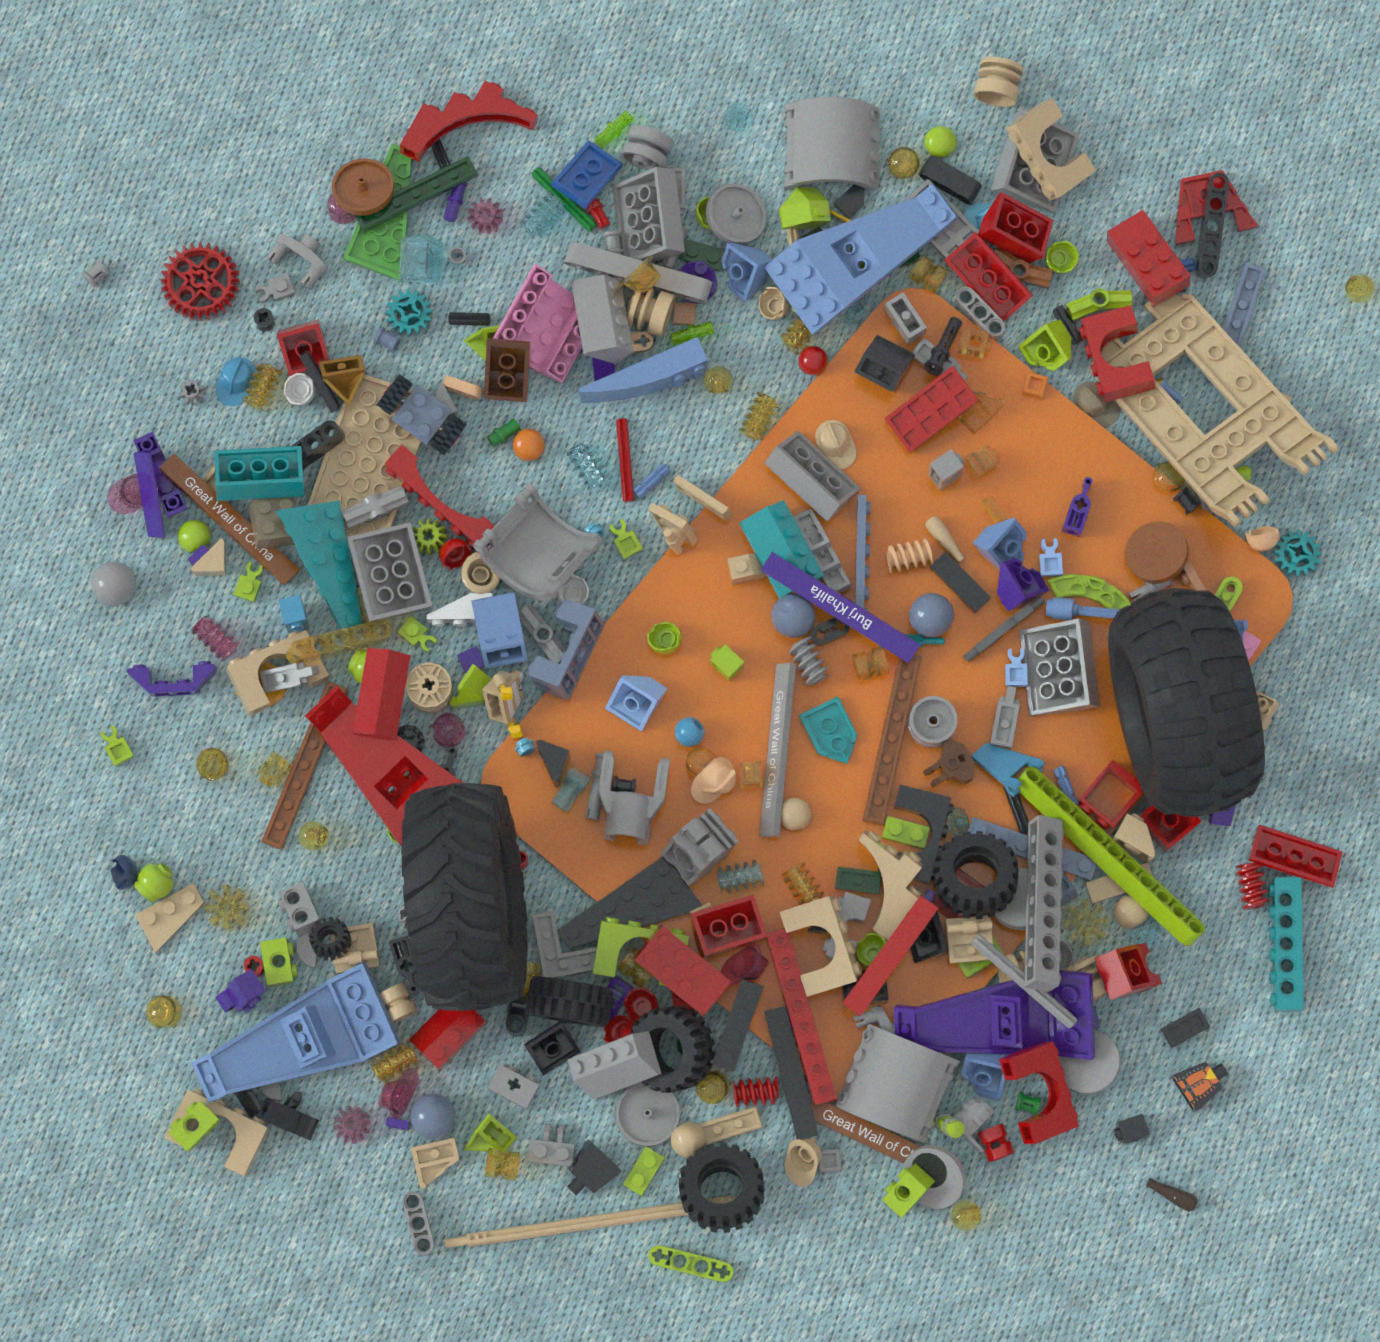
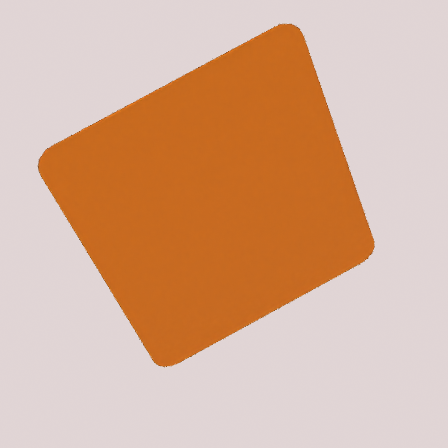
M906 288L893 292L875 308L827 364L825 370L814 379L713 498L727 506L731 511L732 517L729 521L723 520L704 507L690 524L698 538L696 544L692 546L683 542L681 545L683 552L681 554H676L670 548L606 621L569 701L545 692L519 723L522 726L523 737L512 738L510 733L491 755L482 771L481 784L502 787L503 794L508 799L517 836L596 902L663 857L661 852L668 845L670 839L696 817L699 818L700 815L705 814L710 808L720 816L722 823L734 832L739 842L727 858L718 865L716 864L707 875L693 886H689L701 905L703 906L710 902L711 906L714 907L754 894L765 931L770 933L785 928L780 915L781 911L830 895H834L835 899L838 898L839 900L840 896L844 897L845 892L870 899L871 902L864 924L857 921L847 923V937L857 941L854 958L855 962H859L856 955L858 942L863 940L867 933H877L872 928L883 906V878L881 874L879 895L835 890L837 868L845 867L878 872L879 866L873 855L859 841V836L864 830L875 832L881 838L880 842L885 846L891 845L898 852L903 853L906 850L908 853L911 851L919 853L924 850L882 839L887 816L930 827L922 817L894 809L900 785L951 797L950 804H954L951 817H946L944 825H948L946 838L941 837L939 846H943L948 841L951 843L952 837L956 835L962 837L963 832H968L973 817L1019 832L1002 783L976 762L974 777L967 784L964 785L953 780L947 782L946 780L932 788L930 784L932 780L942 776L943 773L939 768L931 775L925 776L923 771L937 763V760L941 758L942 746L926 748L919 745L911 737L908 730V720L884 826L862 821L899 657L882 646H878L877 643L850 627L848 634L825 646H815L813 648V652L820 651L816 659L825 660L820 666H828L829 668L825 675L831 674V676L818 684L807 686L806 681L808 678L801 676L805 670L799 671L797 669L800 663H794L793 659L796 655L791 656L789 651L796 642L811 636V631L814 627L834 618V616L812 603L816 619L814 626L808 633L802 637L789 638L776 631L771 621V610L779 598L768 577L734 585L731 582L727 559L746 554H755L739 524L741 521L763 508L783 500L793 517L812 509L851 583L852 588L840 594L855 603L858 495H867L866 502H871L870 515H866V523H870V536H866V544H870V556L865 557V565H869V578H865V587H869V600H864V608H868V612L903 634H919L910 624L909 610L912 603L920 595L937 593L946 597L952 604L954 620L951 627L943 635L935 637L944 638L945 644H923V647H919L914 654L922 657L908 719L913 706L920 699L928 696H939L948 700L954 706L957 713V727L951 740L964 744L970 755L974 754L985 743L990 744L997 703L1000 696L1005 697L1007 690L1005 664H1012L1008 657V650L1012 649L1013 657L1020 656L1021 640L1019 630L1069 621L1051 619L1050 616H1046L1047 600L1055 597L1047 581L1058 576L1042 577L1050 590L1041 595L1045 603L1012 630L1007 631L1002 638L969 663L964 659L963 655L1027 605L1025 604L1008 612L997 594L1000 570L983 557L973 544L975 539L988 526L1015 518L1027 532L1026 541H1023L1022 552L1024 553L1022 566L1029 570L1033 568L1039 573V554H1045L1041 548V541L1045 539L1046 546L1052 547L1053 539L1056 538L1058 546L1055 553H1061L1063 575H1091L1103 579L1116 589H1119L1131 603L1139 595L1130 599L1128 593L1144 586L1145 582L1137 578L1127 565L1125 549L1129 538L1138 528L1151 522H1167L1176 526L1183 533L1188 543L1189 556L1187 563H1191L1206 590L1215 595L1222 581L1227 577H1236L1241 581L1243 586L1242 592L1230 613L1234 620L1246 619L1248 621L1246 631L1261 640L1249 659L1250 667L1284 627L1292 612L1293 594L1288 579L1276 565L1257 550H1254L1246 541L1210 512L1202 509L1201 505L1187 516L1183 507L1178 502L1172 500L1181 491L1180 488L1048 382L1043 399L1022 394L1027 372H1035L997 341L990 339L977 325L946 300L927 289ZM901 293L906 295L927 327L926 334L909 345L906 344L884 311L885 303ZM957 317L962 321V326L952 343L949 353L962 366L960 371L968 376L966 383L979 399V402L914 452L909 453L884 418L939 376L928 373L922 364L913 359L896 393L854 371L864 352L877 335L913 352L922 338L937 346L949 319ZM836 420L847 427L856 448V458L852 465L841 470L861 489L838 514L829 521H826L792 488L787 486L777 474L772 472L765 464V461L776 446L796 431H800L818 448L815 439L816 430L825 421ZM952 449L954 453H959L964 460L962 476L940 491L928 475L929 466L934 460ZM1090 477L1092 478V485L1087 491L1086 496L1090 499L1091 505L1081 536L1077 537L1061 532L1073 497L1082 494L1084 479ZM1079 502L1077 509L1081 510L1083 503ZM931 517H939L950 532L956 545L965 557L959 563L927 530L926 521ZM1075 517V520H1074V523H1073V527L1075 526V523H1076V520H1077L1076 517ZM926 538L931 548L933 563L946 552L991 599L974 613L929 568L932 564L929 559L925 567L919 561L918 568H915L913 563H910V569L907 570L903 564L900 572L896 566H893V572L890 573L886 558L888 546L892 545L896 551L897 544L899 543L903 548H905L906 542H909L913 547L914 540H918L920 545H922V540ZM1180 572L1176 577L1172 579L1173 585L1163 590L1170 588H1191L1189 587V585H1185L1180 578ZM1228 586L1227 590L1234 592V587ZM1067 597L1075 599V603L1079 604V606L1105 608L1088 598ZM1083 615L1073 617V620L1082 619L1090 622L1100 707L1083 711L1030 716L1026 687H1016L1014 699L1019 700L1020 707L1012 748L1001 747L1041 759L1045 763L1042 767V773L1059 789L1058 778L1056 779L1054 769L1064 766L1068 773L1066 776L1071 781L1075 792L1074 796L1077 797V800L1081 798L1112 759L1137 779L1123 736L1111 678L1108 633L1114 618ZM838 621L836 622V627L831 629L832 631L839 629L842 632L846 624H841ZM662 622L675 624L680 629L682 635L679 647L674 652L666 655L655 652L648 644L647 633L652 630L654 625ZM817 631V636L815 638H820L821 641H824V636L828 634L829 631L824 633ZM725 644L744 661V667L730 681L710 664V659L712 658L710 654L718 646L722 648ZM794 663L796 664L783 802L789 798H800L810 805L813 817L812 822L804 830L791 831L780 824V834L778 837L765 838L759 835L776 664ZM622 675L651 677L668 688L661 703L642 731L605 709ZM837 696L839 697L857 733L848 764L818 755L799 717L800 714ZM685 717L698 719L705 729L704 738L700 744L694 747L682 746L675 738V727ZM933 719L932 721H929L930 724H933V725L936 724V720H935V719ZM524 738L534 740L533 745L536 749L531 754L520 757L518 752H515L514 749L517 747L516 743ZM538 740L562 747L570 752L571 758L561 784L557 788H555L536 744ZM604 750L613 751L615 760L611 791L614 776L625 780H632L634 778L636 779L635 793L652 797L654 796L658 764L661 762V758L670 759L665 802L651 821L648 845H639L636 837L615 835L613 842L604 840L607 816L603 804L600 810L599 821L585 818L593 784L591 773L595 769L596 753L604 754ZM724 757L730 760L736 771V782L733 789L728 793L721 794L713 802L707 804L694 800L691 794V786L696 776L715 758ZM958 758L960 762L965 761L963 758ZM1025 765L1012 778L1018 779L1028 766ZM1109 773L1087 801L1110 820H1113L1135 793ZM1020 792L1018 793L1028 821H1031L1038 815H1043ZM1144 793L1141 794V796L1136 800V802L1131 806V808L1126 812V814L1121 818V820L1116 824V826L1112 830H1110L1109 828H1102L1096 822L1097 818L1092 814L1088 816L1110 836L1123 821L1127 813L1129 814V812L1144 796ZM929 829L925 848L931 842V829ZM1064 834L1062 839L1063 848L1086 855ZM1015 856L1018 860V868L1027 869L1028 860ZM980 862L967 863L955 872L957 879L961 883L972 888L986 887L997 878L996 872L990 866ZM1065 873L1071 882L1076 878L1074 875ZM930 880L929 885L911 881L908 886L911 887L913 885L922 892V897L928 889L935 892L931 903L938 908V915L947 942L945 920L964 918L963 914L959 912L956 915L951 912V907L946 908L942 904V898H938L936 894L934 880ZM690 913L652 924L662 925L670 932L672 928L685 930V935H689L688 947L700 956L694 939ZM994 916L990 917V921H992V936L1005 955L1013 953L1026 938V930L1008 928L998 922ZM810 926L789 932L801 975L824 968L832 961V959L825 957L826 951H823L826 938L831 939L832 936L829 932L825 934L808 933ZM639 937V938H641L645 943H646V941L649 939V938H645V937ZM765 939L758 943L704 959L731 981L716 1000L729 1013L732 1010L742 979L765 986L749 1030L773 1049L764 1011L783 1007L785 1002L767 940ZM909 949L886 980L889 996L888 1003L868 1005L864 1012L880 1005L890 1023H893L894 1007L897 1004L918 1007L984 988L997 973V967L994 963H991L971 977L966 978L957 963H949V953L944 956L914 963L911 949ZM859 962L861 970H867V968ZM842 986L808 996L836 1098L843 1088L846 1074L851 1068L854 1054L858 1050L863 1032L867 1028L865 1026L857 1029L855 1024L864 1020L854 1022L853 1016L857 1014L849 1008L843 1007ZM871 1024L873 1026L880 1028L879 1024ZM796 1044V1048H797V1052H798L800 1064H801V1067H802L803 1075H805L804 1068H803V1065H802V1061H801V1058H800V1054H799V1051H798V1047H797V1044Z

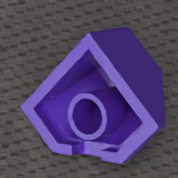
M1013 558L1000 564L997 594L1008 612L1020 608L1039 597V595L1041 596L1050 591L1040 573L1033 568L1030 570L1025 568L1019 559Z

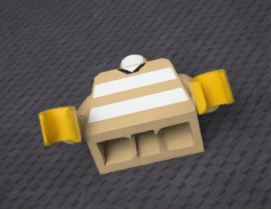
M514 670L512 673L499 671L482 689L489 719L505 723L512 738L523 737L522 726L517 724L514 716L524 696L521 686L524 675L518 670Z

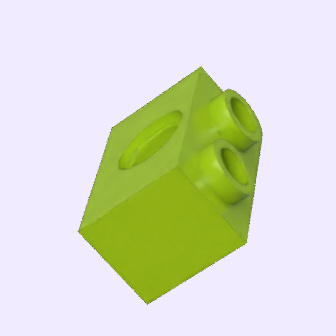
M286 937L260 942L267 986L270 988L295 983L294 977H298L296 964H292L291 956L294 955L293 943H288ZM277 957H284V966L280 968L275 967V959Z
M201 1101L198 1103L193 1102L186 1109L187 1114L182 1119L177 1118L170 1125L171 1130L168 1132L189 1153L221 1122ZM193 1119L198 1120V1129L189 1131V1121Z
M916 1163L910 1169L905 1167L897 1176L900 1180L897 1183L892 1181L884 1190L887 1195L882 1201L901 1218L935 1182Z

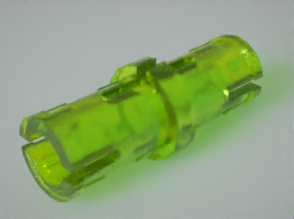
M624 110L613 122H609L607 128L594 138L595 142L598 145L600 144L602 149L605 148L612 139L621 135V131L633 122L634 118Z
M711 320L696 326L689 325L686 329L670 333L674 346L696 337L701 338L715 334Z

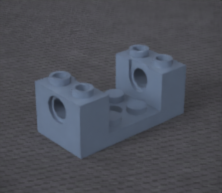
M564 598L562 604L558 605L555 614L558 622H561L564 631L571 634L568 649L562 653L560 664L536 656L535 660L528 667V676L538 690L569 701L605 624L596 609Z

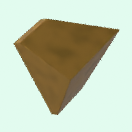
M361 355L318 362L323 381L350 406L365 374Z

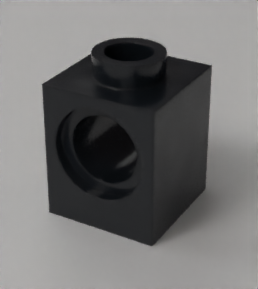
M1143 1114L1119 1121L1115 1124L1117 1128L1113 1129L1117 1141H1122L1123 1145L1150 1135Z

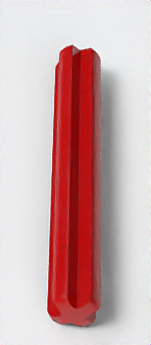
M620 418L616 420L622 499L623 502L628 503L634 501L628 420Z

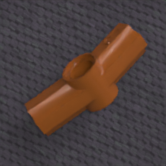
M998 247L994 250L1013 273L1017 268L1025 272L1022 276L1016 275L1022 283L1049 289L1052 269L1027 264L1025 261L1018 260Z

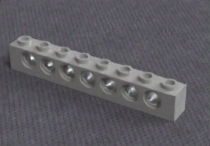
M1038 815L1028 822L1024 987L1049 992L1058 987L1061 980L1059 963L1061 961L1060 941L1062 938L1060 921L1062 919L1061 899L1063 892L1061 890L1063 870L1061 865L1064 830L1062 829V820Z

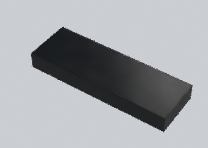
M308 350L302 352L299 356L329 410L333 413L338 410L339 402L331 388L323 381L320 369Z
M946 552L930 565L929 568L974 613L991 599Z

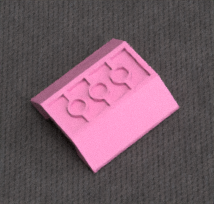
M534 264L493 339L530 342V369L563 383L582 348L574 296L571 292L551 279L552 274Z

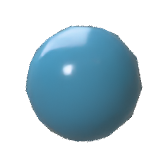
M685 717L675 727V738L682 746L694 747L700 744L704 738L705 729L698 719Z

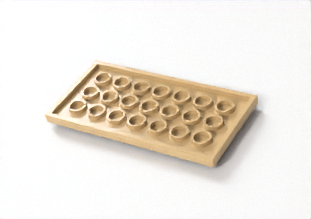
M364 374L350 406L343 402L336 423L343 429L345 437L340 444L325 454L308 505L339 500L341 511L361 503L363 499L370 495L382 494L402 485V482L397 477L392 479L385 472L384 463L401 444L417 457L421 441L392 420L401 407L400 403L391 415L376 405L384 395L385 390L392 383ZM410 389L404 398H407L413 390ZM398 509L388 512V515L376 521L369 520L349 529L343 516L346 537L392 527Z

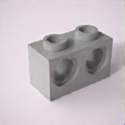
M304 882L279 892L281 900L278 902L282 912H287L289 915V919H286V922L291 932L295 930L298 937L311 932L312 926L317 928L316 922L321 924ZM293 898H300L296 904H290ZM303 916H307V917H308L305 922H303V923H298V920H299L301 917H303Z

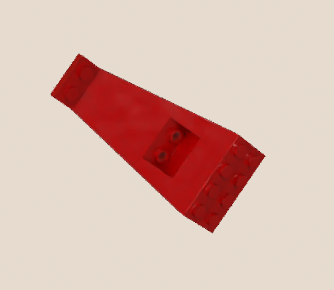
M335 686L305 717L321 734L394 839L402 847V820L404 819L405 802L409 800V796L423 789L463 782L398 735L396 741L353 734L357 705L338 686Z

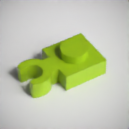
M620 519L622 528L616 530L611 524L610 531L618 536L613 541L623 560H626L641 552L643 548L633 530L626 532V523L623 519Z
M248 562L246 566L248 574L247 576L240 574L233 595L254 603L262 583L256 579L262 575L263 566L260 565L258 571L252 572L251 567L253 564Z
M412 616L408 618L397 632L414 647L419 642L426 653L430 652V649L425 646L426 642L432 641L434 644H437L435 637L425 635L428 629Z
M112 725L110 727L113 734L110 737H107L103 731L100 732V735L104 741L109 742V745L104 748L113 765L117 767L133 758L134 755L124 737L117 739L118 731Z

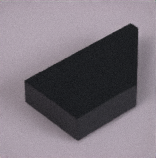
M854 184L834 203V206L846 218L850 219L864 206V188Z

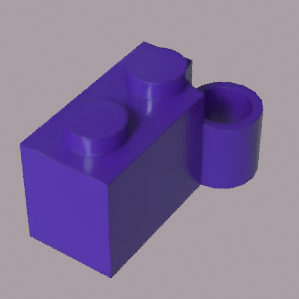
M250 969L234 978L225 991L218 994L215 998L225 1013L236 1007L238 1012L244 1011L247 1014L256 1008V1004L262 1001L261 997L266 990L253 970Z

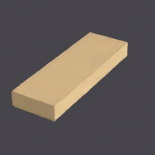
M677 475L673 480L677 490L723 520L729 521L732 517L731 511L727 506L681 476Z
M1148 862L1141 864L1152 875ZM1108 875L1085 882L1092 904L1127 893Z
M756 1106L698 1124L704 1130L706 1136V1143L703 1146L763 1128Z

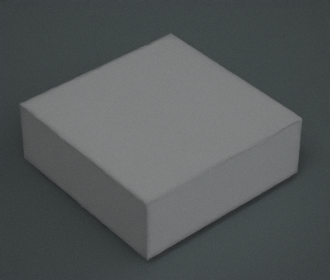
M840 1149L821 1150L822 1158L819 1163V1173L842 1171Z

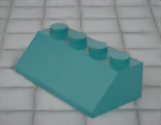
M301 446L214 450L217 501L304 496Z
M784 500L763 508L739 523L761 566L764 565L773 551L817 580L824 576ZM767 575L778 598L790 593H796Z

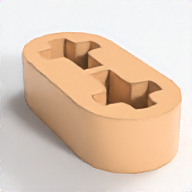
M648 332L630 333L633 347L631 354L645 353L652 349L653 338L651 334H648ZM642 337H645L646 341H650L646 344V347H642L640 343L634 344V342H640Z
M445 376L443 385L447 391L473 400H480L483 393L481 387L451 376Z

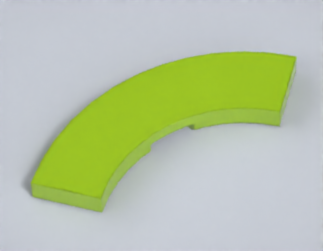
M1068 574L1054 577L1047 581L1054 596L1058 598L1084 597L1096 601L1105 608L1121 609L1131 604L1129 599L1119 589H1116L1105 580L1091 575Z

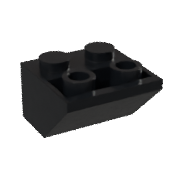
M877 335L864 352L854 372L896 393L915 354Z

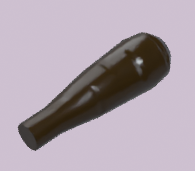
M1149 1178L1146 1184L1147 1187L1155 1190L1185 1211H1194L1198 1203L1196 1196L1173 1186L1157 1182Z

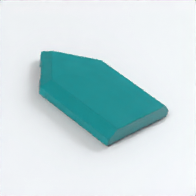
M837 696L800 714L799 717L818 755L848 764L857 733L839 697Z

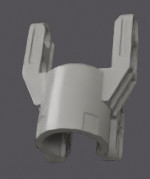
M604 750L599 783V796L607 816L604 840L613 842L615 835L636 837L639 845H648L651 821L665 802L670 765L669 758H661V762L658 764L654 796L652 797L634 792L611 791L614 769L613 751Z

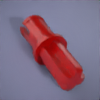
M596 197L588 206V214L593 215L600 229H605L610 226V221L602 209L604 205Z

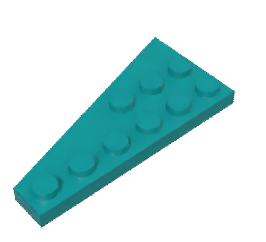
M340 501L277 510L278 517L282 519L286 527L285 530L296 545V550L307 571L319 588L318 591L321 597H324L329 607L328 610L340 632L363 629L364 626Z

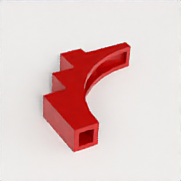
M485 80L474 100H471L466 94L454 92L443 112L434 105L423 103L400 143V153L419 162L426 151L437 140L455 129L480 122H505L534 130L538 115L530 108H523L517 105L512 99L503 98L504 89L497 83H490Z

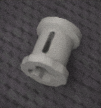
M96 260V264L87 272L81 273L93 288L97 286L96 283L105 275H110V272L99 260Z

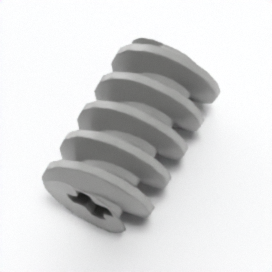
M811 636L796 642L789 651L791 656L796 655L793 659L794 663H800L797 669L799 671L805 670L801 676L808 678L806 681L807 686L818 684L831 676V674L825 675V672L829 669L828 666H820L825 660L816 659L820 651H812L816 644H808L812 639Z

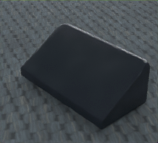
M252 1088L234 1093L250 1118L260 1112L262 1104Z

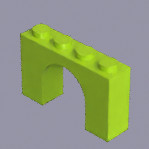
M606 917V921L601 920L592 973L615 977L619 951L624 943L635 937L650 938L658 928V925L650 924V928L641 927L640 922L628 921V925L620 924V919ZM672 928L671 933L688 946L689 935H685V930Z

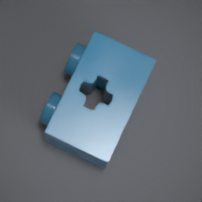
M300 594L279 599L284 624L288 633L294 631L302 632L310 628Z

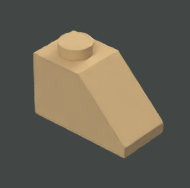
M746 554L727 559L732 585L767 577L764 572L760 571L762 566L756 554Z

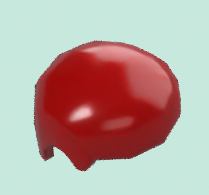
M452 538L446 541L439 550V558L443 567L450 571L453 568L463 566L467 557L471 555L470 546L462 539Z
M646 988L631 990L624 1000L627 1015L636 1022H639V1017L643 1014L648 1013L650 1010L658 1009L656 996Z
M617 1015L611 1018L609 1024L603 1028L605 1032L603 1040L610 1043L628 1036L629 1033L634 1032L632 1026L635 1022L630 1017L624 1015Z

